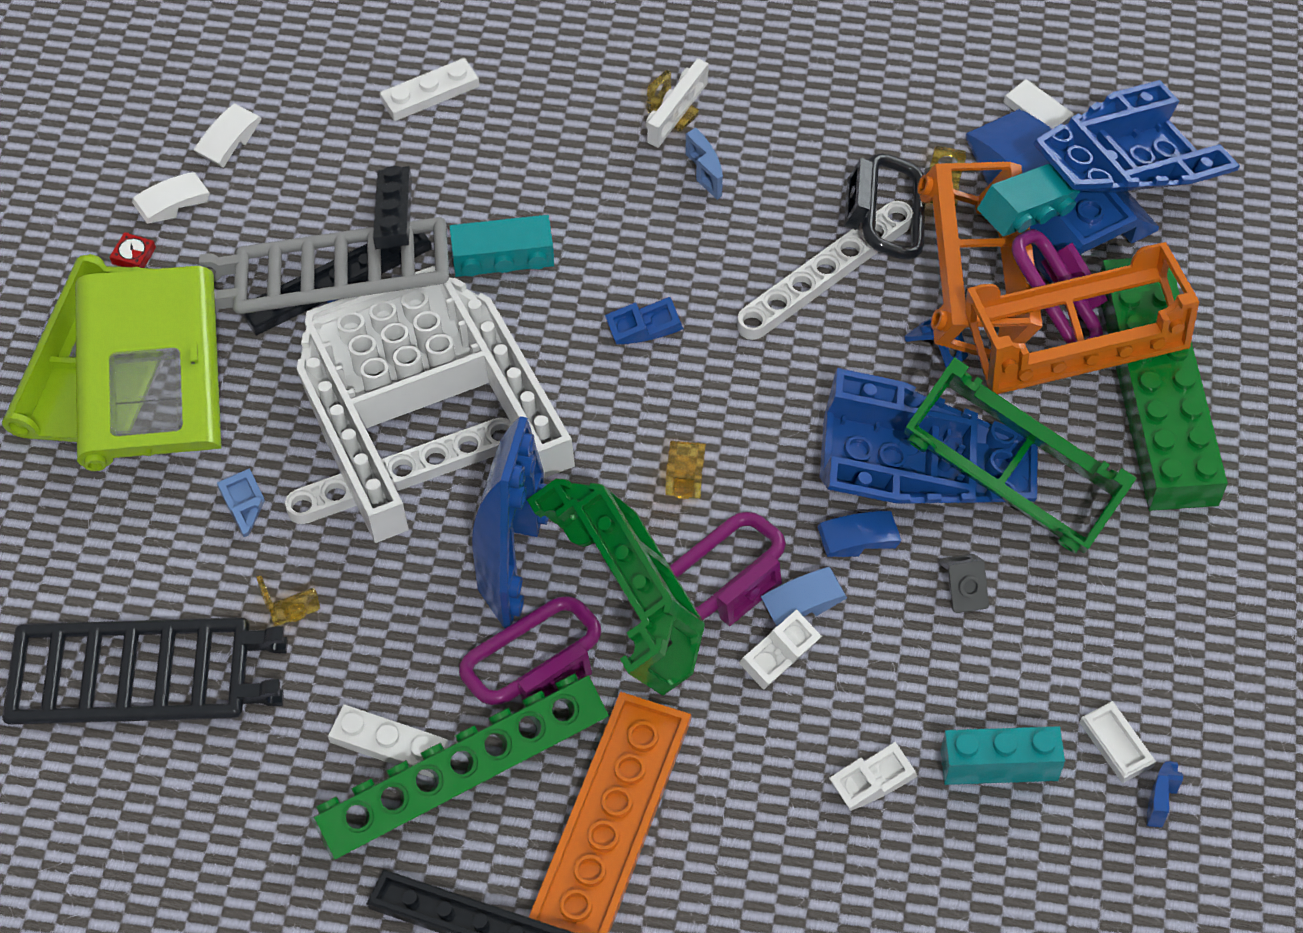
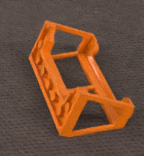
M1013 162L935 164L919 180L917 191L920 194V199L924 203H930L933 200L943 295V305L935 310L931 318L934 343L937 345L978 356L975 345L955 340L965 328H970L965 313L966 299L960 248L1000 247L1006 294L1031 289L1012 253V242L1021 233L1017 231L1005 237L999 233V238L959 239L954 200L975 205L976 213L981 214L977 207L990 186L1022 174V166ZM1002 170L979 196L953 189L951 171ZM1031 243L1028 246H1026L1025 249L1030 260L1034 264ZM1041 310L991 321L993 327H999L998 337L1009 335L1014 343H1026L1043 327ZM985 348L987 358L990 359L991 349Z
M1163 242L1141 247L1133 256L1129 266L1005 295H1001L999 288L994 284H980L967 288L965 313L986 384L990 390L996 394H1001L1189 349L1200 301L1168 244ZM1168 268L1171 269L1184 293L1177 295L1175 301L1167 279ZM1156 282L1161 284L1167 308L1158 311L1156 323L1084 339L1073 302ZM1064 304L1067 308L1077 342L1029 353L1025 343H1014L1009 335L998 337L991 321ZM978 324H982L991 342L989 362Z

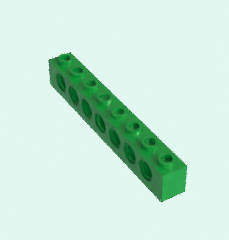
M574 673L555 683L558 690L546 697L541 690L522 700L525 707L512 714L510 709L506 708L489 717L491 725L478 731L476 726L473 725L454 735L457 740L455 744L444 749L442 744L438 743L420 753L423 758L422 761L412 766H409L407 760L386 770L389 778L377 784L371 778L351 788L354 796L342 802L336 796L316 806L319 814L311 817V820L331 860H335L609 717L589 675L578 679ZM557 700L563 701L568 706L569 715L565 721L556 719L552 713L553 704ZM524 717L530 718L536 726V732L530 739L523 737L519 732V722ZM489 735H496L502 741V751L498 756L490 755L485 749V740ZM456 752L465 754L469 761L468 769L463 774L456 773L450 764L451 757ZM421 770L430 771L435 778L434 787L429 792L420 790L416 784L417 774ZM388 787L396 789L401 797L399 806L394 810L385 808L381 802V795ZM354 805L360 806L366 813V821L360 828H353L346 821V813Z

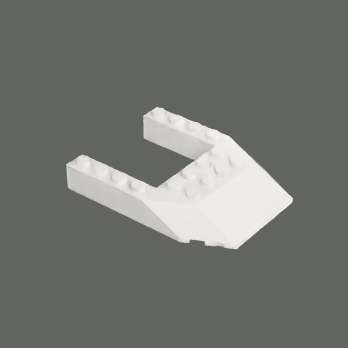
M435 266L417 271L415 274L434 272ZM449 277L447 283L339 299L307 311L305 318L306 330L302 336L301 358L298 359L297 372L326 443L375 543L406 532L409 528L403 502L366 428L489 383L511 424L520 416L528 418L543 467L544 478L575 467L570 435L493 301L483 293L477 295L468 290L466 284L462 281Z

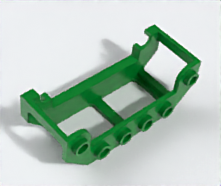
M556 478L528 498L527 501L534 513L540 518L546 516L561 527L572 543L581 547L589 546L593 543L596 544L640 618L641 623L627 632L628 637L634 641V652L630 657L624 655L620 658L628 674L662 696L692 676L705 623L638 513L603 484L596 483L584 485ZM669 638H670V640L672 641L673 644L668 647Z

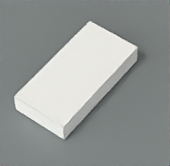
M1027 79L1007 93L1004 98V103L1014 111L1018 109L1025 111L1052 129L1060 124L1065 125L1069 123L1071 117L1074 116V113Z
M1113 701L1081 717L1080 725L1121 783L1154 767L1155 759Z

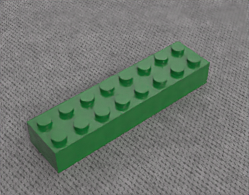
M1132 258L1103 260L1100 272L1131 265ZM1168 268L1167 279L1175 301L1177 295L1180 294L1176 278L1171 269ZM1159 282L1105 294L1108 300L1101 304L1108 334L1156 323L1158 311L1167 308ZM1192 341L1189 349L1116 366L1149 511L1219 506L1228 482Z

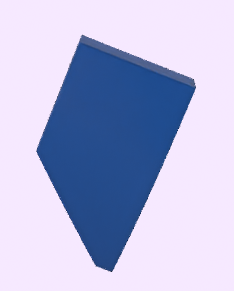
M1165 761L1159 770L1148 803V827L1162 828L1169 814V793L1177 794L1183 781V774L1178 772L1177 762Z

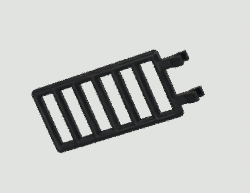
M243 617L19 624L14 634L2 720L6 724L16 725L233 719L241 715L243 704L262 703L267 706H283L284 692L280 690L279 679L245 684L247 651L266 650L271 653H287L288 639L284 637L283 626L249 631L250 623ZM234 632L228 704H206L212 633ZM197 633L190 705H168L176 634ZM161 634L153 706H131L139 635ZM102 636H124L115 707H93ZM66 637H87L78 708H56ZM29 638H50L40 709H19Z

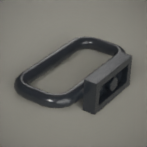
M884 153L873 155L868 160L860 158L847 178L844 226L857 230L862 223L863 237L873 249L883 254L904 260L918 257L924 247L926 203L921 201L920 194L917 191L919 180L924 175L921 169L907 160ZM880 166L902 172L913 181V215L911 245L909 247L884 240L876 233L878 173Z

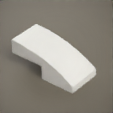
M234 103L209 127L194 148V151L198 155L224 168L238 144H247L262 118Z
M191 172L151 186L133 197L132 204L148 224L176 218L178 208L207 203L210 192L195 172Z
M795 610L772 630L764 640L739 661V664L764 690L822 636L798 610Z
M894 742L866 761L862 757L829 779L851 811L893 792L918 776L897 743Z

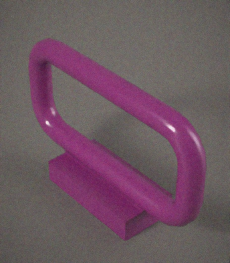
M1035 229L1026 230L1016 236L1012 242L1013 257L1031 288L1046 285L1026 252V246L1031 243L1035 244L1045 259L1041 263L1054 283L1092 274L1073 242L1056 251L1050 240L1042 232ZM1105 295L1073 302L1078 318H1082L1089 330L1090 335L1086 339L1103 336L1101 323L1093 309L1108 300ZM1059 306L1046 308L1045 311L1065 343L1077 342L1073 328Z
M742 512L731 516L670 565L675 576L678 578L733 532L744 526L755 528L771 541V547L705 602L695 607L702 620L718 610L720 619L728 626H731L762 600V595L782 584L780 562L778 559L784 553L786 546L785 538L782 532L764 517L752 512Z
M569 596L557 597L470 650L459 664V676L465 686L478 700L489 705H501L519 695L524 700L541 690L546 697L558 690L555 683L574 673L578 679L592 674L587 651L598 643L601 637V624L588 607L577 598ZM558 612H572L587 629L586 634L582 638L502 689H488L474 673V667L477 663Z

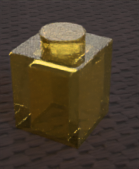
M670 440L666 471V495L675 496L680 499L701 498L706 444Z

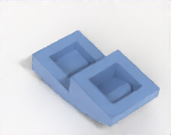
M694 128L686 133V156L697 165L696 181L718 200L722 197V168L709 141L697 128Z
M826 567L793 579L762 595L761 598L775 625L778 626L795 610H798L803 617L811 612L818 616L847 599V596L832 569Z

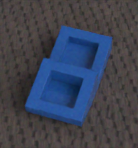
M671 296L639 309L635 302L605 315L616 345L649 341L684 329Z
M891 511L865 512L842 516L821 522L817 526L827 557H859L864 549H896L902 541Z

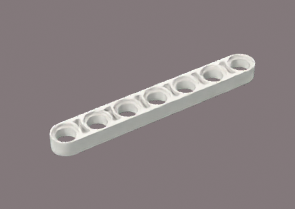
M892 201L876 212L875 230L883 235L881 238L893 242L908 231L912 221V208L905 202ZM892 213H900L906 219L902 222H895L888 216ZM862 223L857 230H850L742 308L737 319L739 334L749 340H756L765 336L879 251L873 249L864 239ZM846 247H852L857 249L859 253L850 257L844 255L841 250ZM827 264L832 266L835 271L830 274H823L817 268ZM798 282H805L811 288L808 291L800 292L795 290L793 285ZM773 300H781L785 302L786 307L776 310L771 308L768 303ZM748 318H757L762 324L756 328H751L743 322Z
M495 418L381 460L396 490L399 491L494 457L500 441L494 440L491 437L492 434L497 430L507 431L512 424L507 418ZM471 441L476 443L478 448L473 452L465 453L460 451L459 446L464 442ZM433 453H441L445 456V460L436 465L428 463L426 458ZM399 465H408L412 468L410 474L403 477L393 473V470ZM341 473L290 492L285 500L288 517L297 524L310 523L357 506ZM339 488L346 492L340 500L334 501L326 497L327 493L332 489ZM302 500L309 501L312 504L311 508L306 512L299 513L293 510L295 503Z

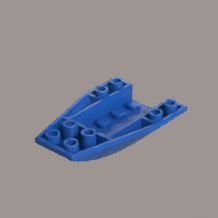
M1020 109L966 133L965 138L977 163L1013 162L1022 166V173L1049 164L1033 143L1035 139L1052 130V128ZM981 170L987 185L1002 171ZM1080 191L1075 199V207L1067 215H1058L1051 218L1045 224L1040 225L1038 223L1030 226V229L1042 232L1050 240L1056 251L1073 242L1080 255L1121 234L1132 244L1159 230L1156 222L1128 191ZM1032 243L1034 265L1048 282L1052 283L1053 280L1041 263L1045 258L1038 247Z
M521 416L508 428L497 447L476 514L472 534L477 588L503 628L512 625L515 616H521L524 606V595H520L523 578L517 574L514 533L538 537L541 524L547 525L549 520L546 516L542 518L537 516L527 501L528 498L547 484H544L543 467L528 418Z

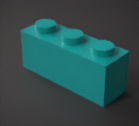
M1049 163L992 184L977 210L1005 237L1017 231L1022 233L1030 226L1038 223L1040 225L1045 224L1055 216L1067 215L1075 207V199L1080 190H1073Z
M549 215L449 225L455 277H471L479 274L507 273L515 270L542 269L554 266V250Z
M1060 726L945 730L940 750L944 785L1059 781L1065 764Z

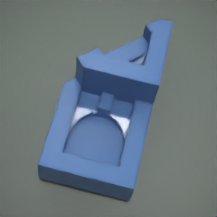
M250 468L217 482V487L243 537L249 536L265 502Z

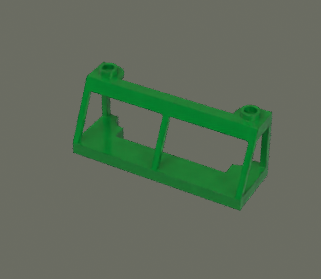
M954 357L907 424L904 434L909 436L907 442L922 452H925L926 449L930 450L1060 537L1058 543L1065 549L1075 554L1079 550L1084 554L1095 541L1137 477L1123 468L1119 472L1113 469L1107 471L1110 464L1106 461L1100 463L984 386L982 384L983 380L979 377H976L974 382L971 381L973 377L967 373L969 366ZM946 388H951L1026 438V441L999 479H996L919 427V424ZM1032 444L1043 449L1112 495V499L1087 537H1083L1005 484Z

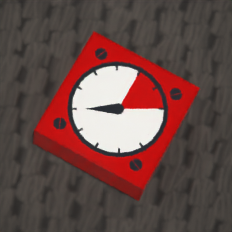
M124 232L109 256L111 264L120 267L145 268L156 249L155 242Z

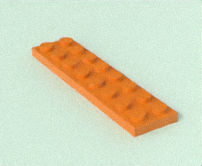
M624 692L619 693L529 918L573 933H610L691 723L690 713Z

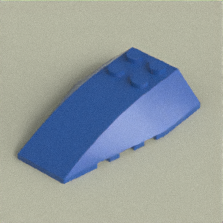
M1161 80L1112 92L1107 95L1102 103H1094L1087 112L1082 115L1076 114L1071 117L1069 123L1056 126L1035 139L1033 143L1073 190L1088 192H1122L1188 185L1238 171L1240 167L1220 144L1197 150L1173 125L1170 118L1180 101Z
M841 368L836 369L823 421L820 479L828 490L896 504L1006 502L930 450L926 449L925 452H922L907 442L909 436L904 434L905 428L927 397L916 392L915 386L898 380ZM940 397L919 424V427L996 479H999L1026 441V438L1002 423L994 421L993 424L979 419L978 413L967 408L964 411H960L944 404L946 399ZM1035 444L1030 446L1005 482L1008 487L1031 502H1035L1037 499L1038 446Z

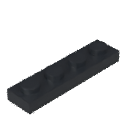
M389 166L383 170H378L373 232L375 249L409 245L412 190L410 166Z

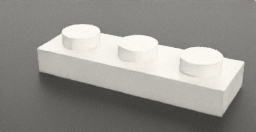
M462 58L381 91L380 98L395 122L478 88L479 78L467 60Z
M697 58L690 68L684 69L676 87L666 92L662 105L657 111L653 110L646 120L645 127L648 128L647 143L657 148L663 143L708 84L709 63Z
M345 704L328 735L329 742L393 765L407 760L409 766H412L423 760L421 752L438 743H441L444 749L449 747L448 739ZM421 770L419 772L420 774L434 778L433 774L428 770Z

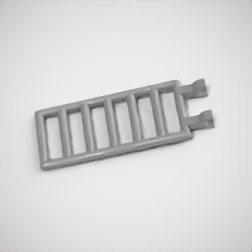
M442 217L410 221L409 245L401 246V277L381 279V249H375L373 240L374 227L241 246L236 250V255L218 257L214 254H200L199 265L213 268L210 270L214 274V282L223 275L235 274L234 288L214 289L215 314L219 309L232 307L235 313L244 314L447 283L449 280L446 221ZM433 231L435 271L415 274L414 234ZM367 241L368 281L348 284V244ZM334 246V286L314 289L315 249ZM301 251V291L281 294L282 254ZM268 256L267 296L247 299L249 259Z

